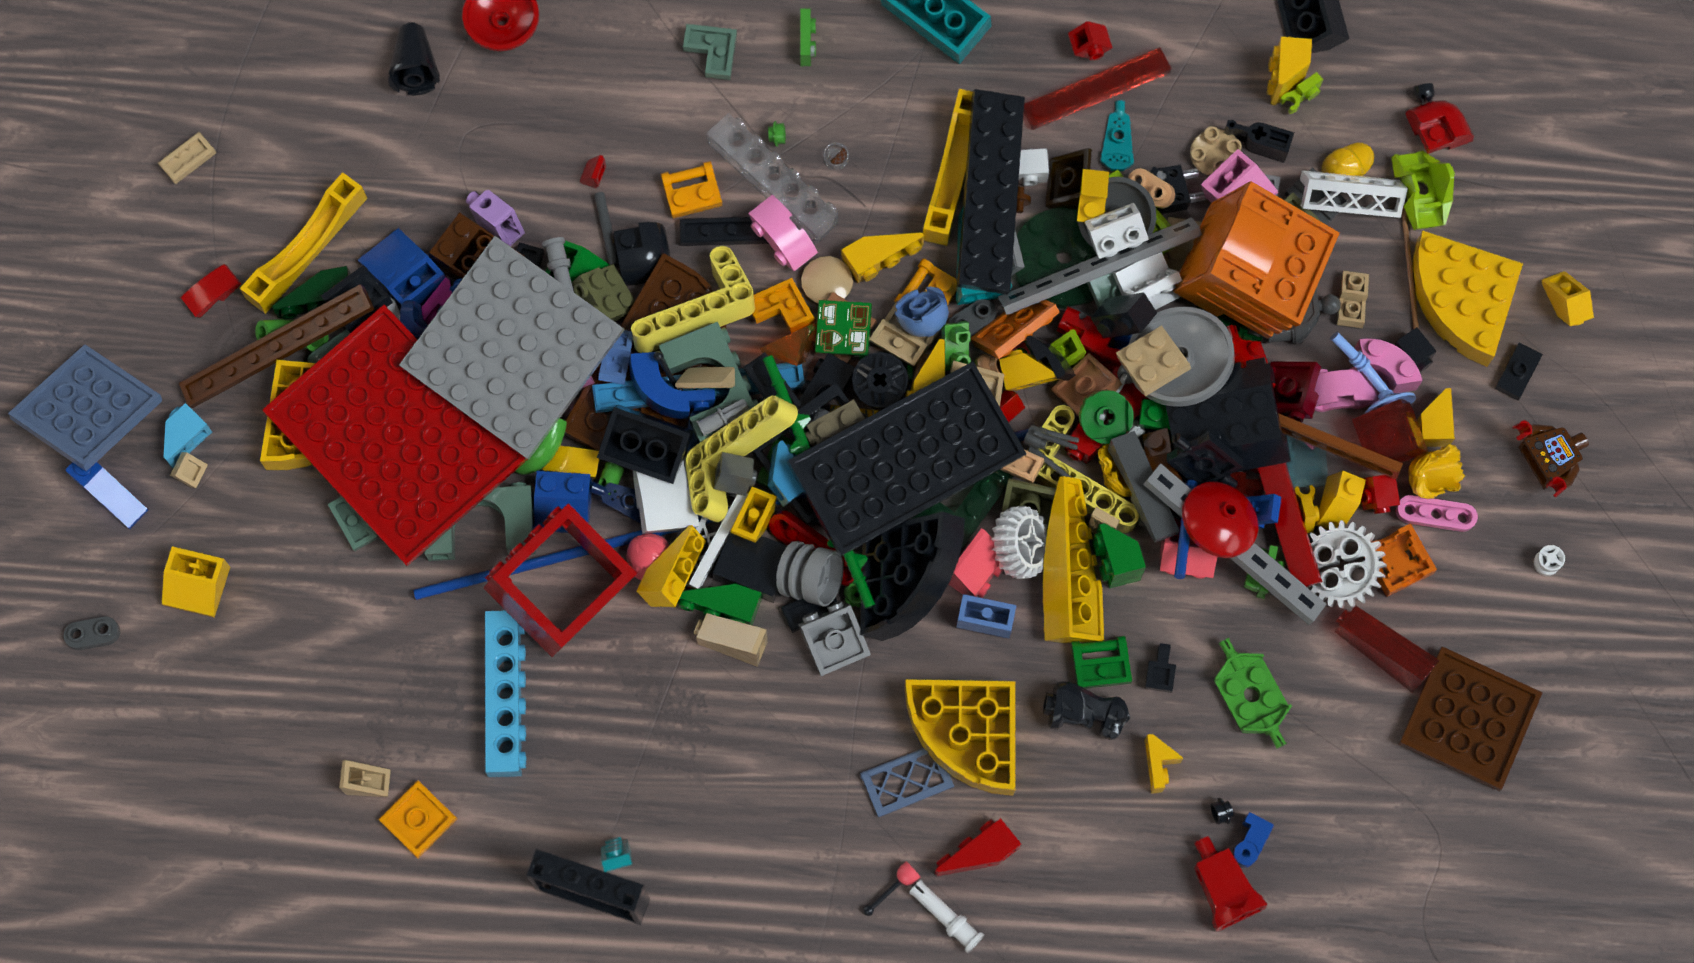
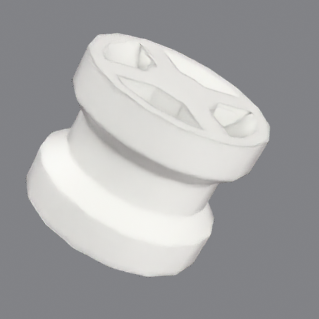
M1555 545L1543 547L1533 560L1535 570L1544 576L1554 575L1565 563L1564 552Z

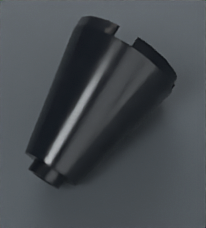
M414 22L406 23L400 27L388 72L389 85L398 93H400V90L407 91V95H424L432 92L435 89V84L440 82V74L425 30L421 25Z

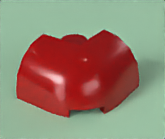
M1445 100L1431 101L1409 109L1405 113L1415 136L1419 135L1427 154L1446 147L1450 150L1470 143L1474 139V135L1463 113L1455 104Z

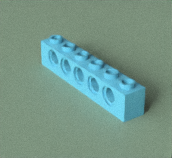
M485 611V772L488 777L522 776V768H526V752H521V741H526V725H521V714H526V699L521 698V688L526 687L525 671H521V661L526 660L525 645H521V635L525 634L526 631L506 611ZM504 635H511L513 640L509 645L503 646L499 644L500 638ZM510 661L513 663L510 671H499V667L503 662ZM504 688L513 689V694L508 699H501L499 697L500 691ZM503 715H512L513 721L510 725L502 726L499 724V720ZM505 741L513 743V748L508 753L499 751L500 745Z

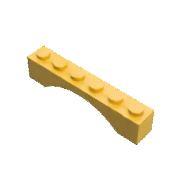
M963 89L958 91L940 170L923 227L924 241L948 245L966 174L972 91Z
M342 172L325 191L315 212L298 235L276 257L257 268L240 287L245 299L266 314L367 200L363 187Z

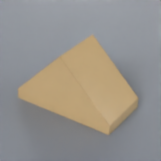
M343 760L340 789L346 795L388 797L391 770Z

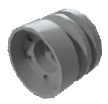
M800 541L791 542L784 550L778 564L776 575L778 592L786 597H793L797 600L804 599L808 603L823 607L828 606L835 599L842 583L844 572L843 558L835 550L823 547L816 548L812 544H805Z

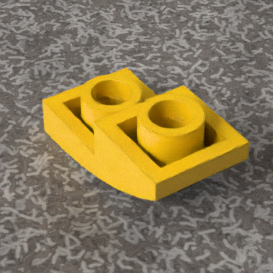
M560 446L553 459L542 471L590 474L591 478L595 479L599 458H597L599 451Z

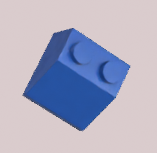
M537 471L534 493V528L539 524L544 527L542 523L546 520L547 516L556 507L559 506L563 509L568 503L589 524L592 497L590 489L593 483L591 475ZM562 526L555 531L568 533Z

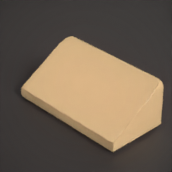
M688 368L677 380L675 387L733 388L735 386V368Z

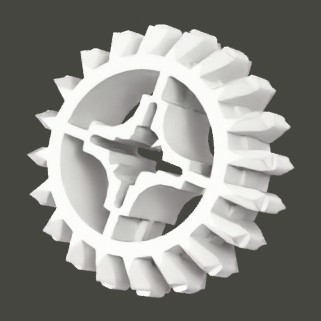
M1015 506L1006 509V511L1000 513V518L995 519L996 527L992 528L994 537L991 540L994 542L992 550L996 552L995 560L1000 562L999 569H1003L1005 575H1010L1012 578L1017 579L1032 578L1043 571L1046 529L1048 525L1043 524V516H1038V511L1032 510L1031 507Z

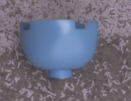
M926 287L927 291L921 293L916 289L904 295L897 302L896 318L900 326L910 335L931 337L946 324L949 310L945 295L939 288Z

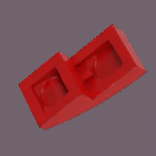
M223 264L198 281L180 298L195 317L201 318L218 300L224 301L241 285V282L230 268Z

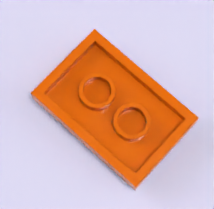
M1045 299L1009 315H1006L1005 312L970 339L976 348L1000 359L1009 355L1014 347L1026 341V338L1030 335L1032 336L1040 327L1049 324L1060 311L1056 304Z

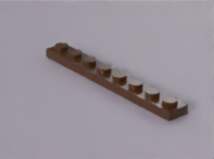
M360 284L180 382L179 385L188 406L194 408L270 367L277 360H282L374 310L365 287Z

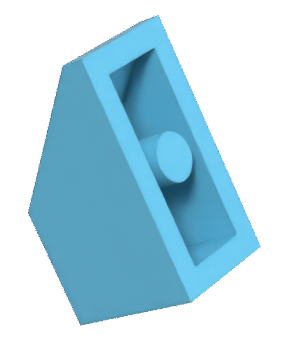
M186 403L181 407L175 408L165 422L163 457L172 468H174L181 452L190 453L212 433L209 426Z

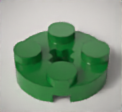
M1099 390L1088 395L1083 400L1079 411V423L1085 435L1102 444H1110L1111 439L1126 434L1131 429L1134 420L1133 409L1124 396L1112 390ZM1108 409V413L1113 414V419H1108V424H1104L1103 420L1099 419L1100 414H1103V410Z

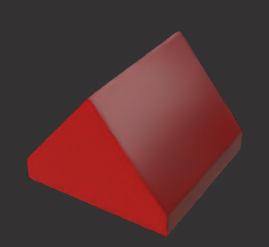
M1005 390L1001 394L1000 408L1007 421L1011 422L1025 409V406L1018 393Z

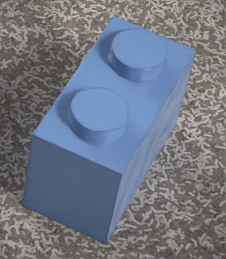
M963 594L956 628L1009 639L1016 605Z

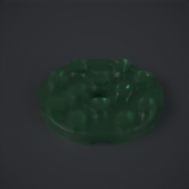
M1072 208L1046 210L1032 217L1020 229L1017 239L1024 268L1015 273L1021 287L1098 256L1094 248L1086 242L1080 232L1077 221L1078 210ZM1068 252L1071 261L1060 263L1057 260V255ZM1085 283L1046 300L1056 304L1057 308L1067 309L1068 306L1086 305L1092 302L1094 298L1088 284Z

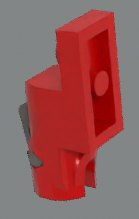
M1068 306L1058 325L1057 331L1066 334L1070 330L1075 329L1086 350L1085 356L1090 353L1110 372H1113L1116 366L1120 367L1121 362L1116 355V352L1120 351V349L1109 347L1112 337H1102L1091 320L1093 314Z

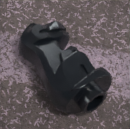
M1056 682L1053 693L1047 692L1045 695L1043 714L1049 715L1048 726L1050 729L1058 730L1063 724H1082L1086 729H1090L1094 721H1101L1099 731L1101 736L1105 739L1108 738V740H1115L1120 735L1124 724L1130 720L1128 707L1122 698L1117 696L1104 698L1072 682Z

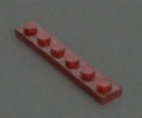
M1157 48L1025 103L1024 114L1032 130H1035L1169 74L1171 67L1162 49Z

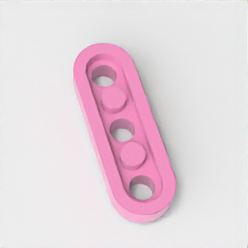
M1408 495L1400 500V505L1396 506L1397 517L1407 524L1411 523L1420 526L1466 532L1472 529L1478 519L1475 508L1466 503L1425 499L1419 496ZM1405 507L1412 508L1413 514H1407ZM1437 511L1440 518H1433L1431 512ZM1458 515H1463L1466 518V522H1460Z

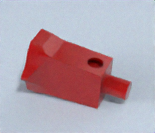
M1209 836L1194 843L1202 858V861L1196 863L1194 870L1213 914L1212 923L1216 932L1266 909L1268 904L1262 895L1252 888L1229 848L1218 853Z

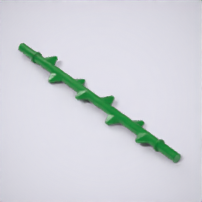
M773 355L763 358L772 381L771 385L777 393L776 396L793 404L784 384L785 379H782ZM798 414L797 419L790 426L796 439L789 448V452L799 455L811 448L803 430L811 420L809 415ZM831 540L827 542L828 546L834 548ZM852 550L843 556L854 580L853 584L856 585L866 609L875 605L865 581L867 578L863 576L861 568L868 559L866 555L855 554Z

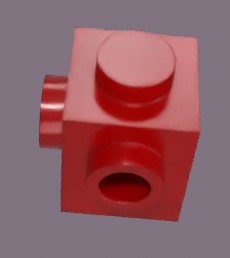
M1086 21L1068 33L1075 56L1098 60L1104 56V53L1113 48L1106 25Z
M1386 475L1363 478L1366 480L1361 498L1363 510L1374 509V514L1390 512V506L1400 505L1396 479Z

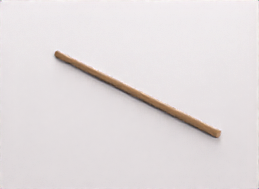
M1403 206L1401 215L1413 329L1418 327L1407 213Z

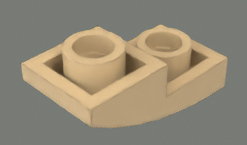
M1343 271L1339 293L1341 308L1337 312V325L1363 329L1366 299L1368 297L1369 274Z

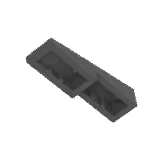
M1132 431L1111 439L1108 452L1132 493L1130 499L1153 541L1156 543L1179 534L1180 530L1169 506L1143 485L1153 473V470L1136 432Z

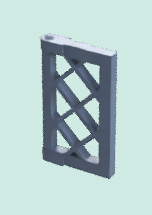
M922 748L860 773V778L864 782L879 818L953 788L954 784L949 773L935 761L932 767L918 762L917 758L928 754ZM907 762L912 763L907 778L891 771L892 768ZM915 765L930 770L925 785L909 779ZM885 772L887 775L882 787L874 785L871 777ZM933 772L941 775L944 783L931 788L927 787ZM889 775L905 781L899 795L884 789ZM907 782L923 788L917 794L907 798L902 797ZM882 792L897 798V802L883 807L880 801Z

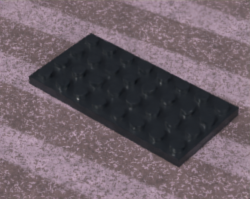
M974 361L789 459L786 463L838 555L841 557L902 522L911 519L1026 455V452Z

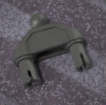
M1316 289L1301 325L1296 327L1292 325L1291 329L1283 330L1278 335L1274 333L1272 337L1267 339L1268 343L1291 341L1294 344H1301L1317 324L1320 311L1328 315H1333L1341 308L1339 298L1329 294L1318 300Z

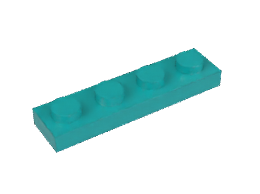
M615 837L605 841L606 845L601 847V863L604 872L632 864L628 839L622 840L621 837Z

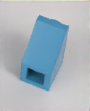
M781 440L772 450L768 487L784 507L801 495L803 491L786 463L797 455L790 453L789 448L791 446Z

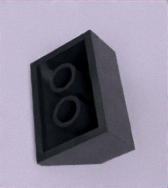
M1277 0L1286 37L1312 39L1311 53L1330 50L1350 39L1339 0Z
M618 404L613 408L597 458L674 484L694 430Z

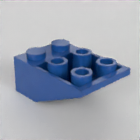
M399 228L358 259V262L370 271L375 281L389 297L395 299L400 309L407 300L416 301L422 306L445 279L444 273L429 256Z

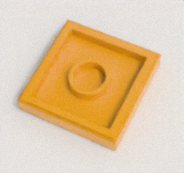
M417 780L378 820L419 859L457 820V817Z

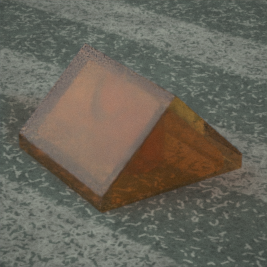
M815 322L765 345L760 350L762 353L766 352L769 356L773 355L774 358L798 366L807 360L817 332V323Z

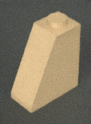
M706 613L704 620L699 619L694 630V635H697V644L758 667L768 643L767 630Z

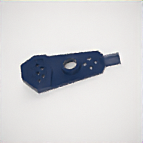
M595 482L592 483L590 492L601 496L602 503L641 524L640 510L637 509L635 489L614 483H609L606 486ZM626 496L633 498L632 506H628L625 503Z

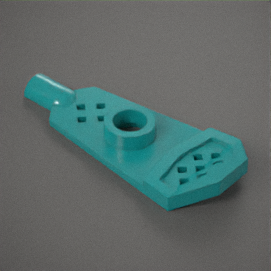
M1122 100L1115 101V112L1109 115L1100 163L1110 171L1118 169L1123 172L1134 164L1130 116L1125 113V101ZM1121 132L1124 137L1116 139L1114 133Z

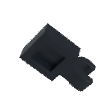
M1160 643L1157 650V662L1149 660L1145 689L1172 693L1176 665L1168 663L1170 644Z

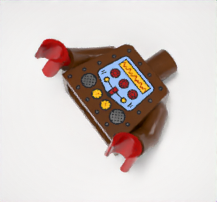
M1525 420L1512 426L1513 429H1517L1520 432V435L1516 437L1518 441L1526 437L1518 448L1542 488L1545 490L1552 487L1556 492L1553 496L1557 497L1565 489L1572 486L1580 471L1578 464L1583 460L1579 451L1589 446L1586 436L1580 432L1570 437L1564 427L1556 429L1554 426L1530 424Z

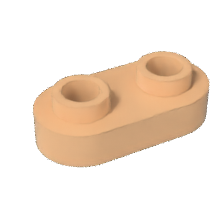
M1142 168L1135 169L1129 174L1128 178L1134 181L1142 177L1141 185L1149 192L1156 207L1167 208L1173 203L1175 190L1164 180ZM1162 189V195L1157 198V192Z

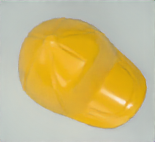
M1354 143L1338 148L1324 159L1321 171L1323 173L1363 176L1373 165V150L1365 143Z

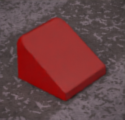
M599 155L588 160L580 179L581 184L596 189L599 187L606 169L604 156Z

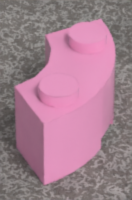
M771 195L748 213L753 222L751 228L757 236H763L775 251L774 257L781 266L787 265L795 271L818 253L803 228L798 230L789 218L792 216L791 212L775 196Z
M1359 339L1355 349L1357 351L1360 350L1370 360V365L1388 386L1389 390H1393V393L1417 390L1423 380L1418 367L1408 354L1399 347L1383 340Z
M1351 367L1349 370L1328 372L1327 369L1320 370L1314 389L1319 395L1315 411L1326 412L1342 408L1361 409L1379 400V392L1362 371L1359 372L1355 367Z

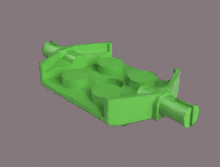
M1229 638L1221 641L1219 645L1226 655V663L1215 677L1214 682L1241 732L1270 735L1276 749L1286 745L1287 743L1279 731V725L1292 705H1288L1263 660L1264 655L1238 653L1235 651ZM1246 689L1256 690L1259 696L1256 702H1249L1245 699L1244 691Z

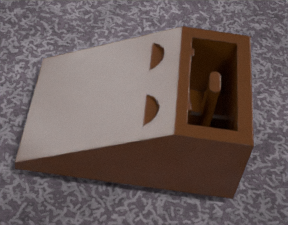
M459 212L430 250L429 258L449 277L456 280L463 279L494 238V235Z

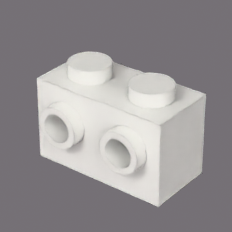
M1134 203L1085 221L1093 248L1099 259L1112 257L1118 251L1138 247L1142 242L1149 240L1140 212Z

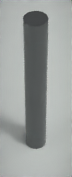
M598 192L594 194L608 262L616 267L619 266V260L604 192Z

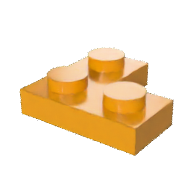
M793 278L754 295L755 311L752 313L756 324L778 314L782 315L791 333L815 323L814 316Z

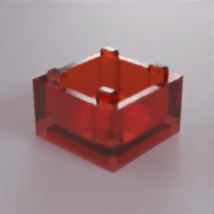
M1398 399L1352 419L1363 448L1398 462H1404L1428 452L1411 403Z

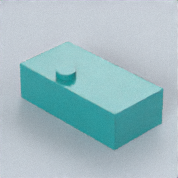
M880 0L883 7L958 64L965 59L991 28V16L970 0Z

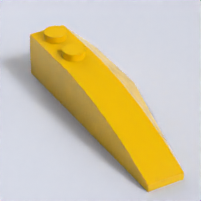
M1066 476L1059 477L1046 536L1043 567L1045 641L1058 643L1104 641L1101 580H1096L1094 566L1098 564L1096 555H1091L1089 539L1093 538L1091 528H1088L1084 516L1087 515L1082 482L1081 479Z

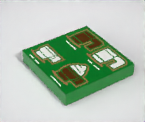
M819 300L815 353L851 356L869 355L872 303Z

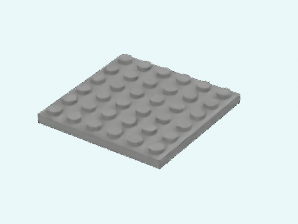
M494 236L399 366L529 460L625 329L498 237Z

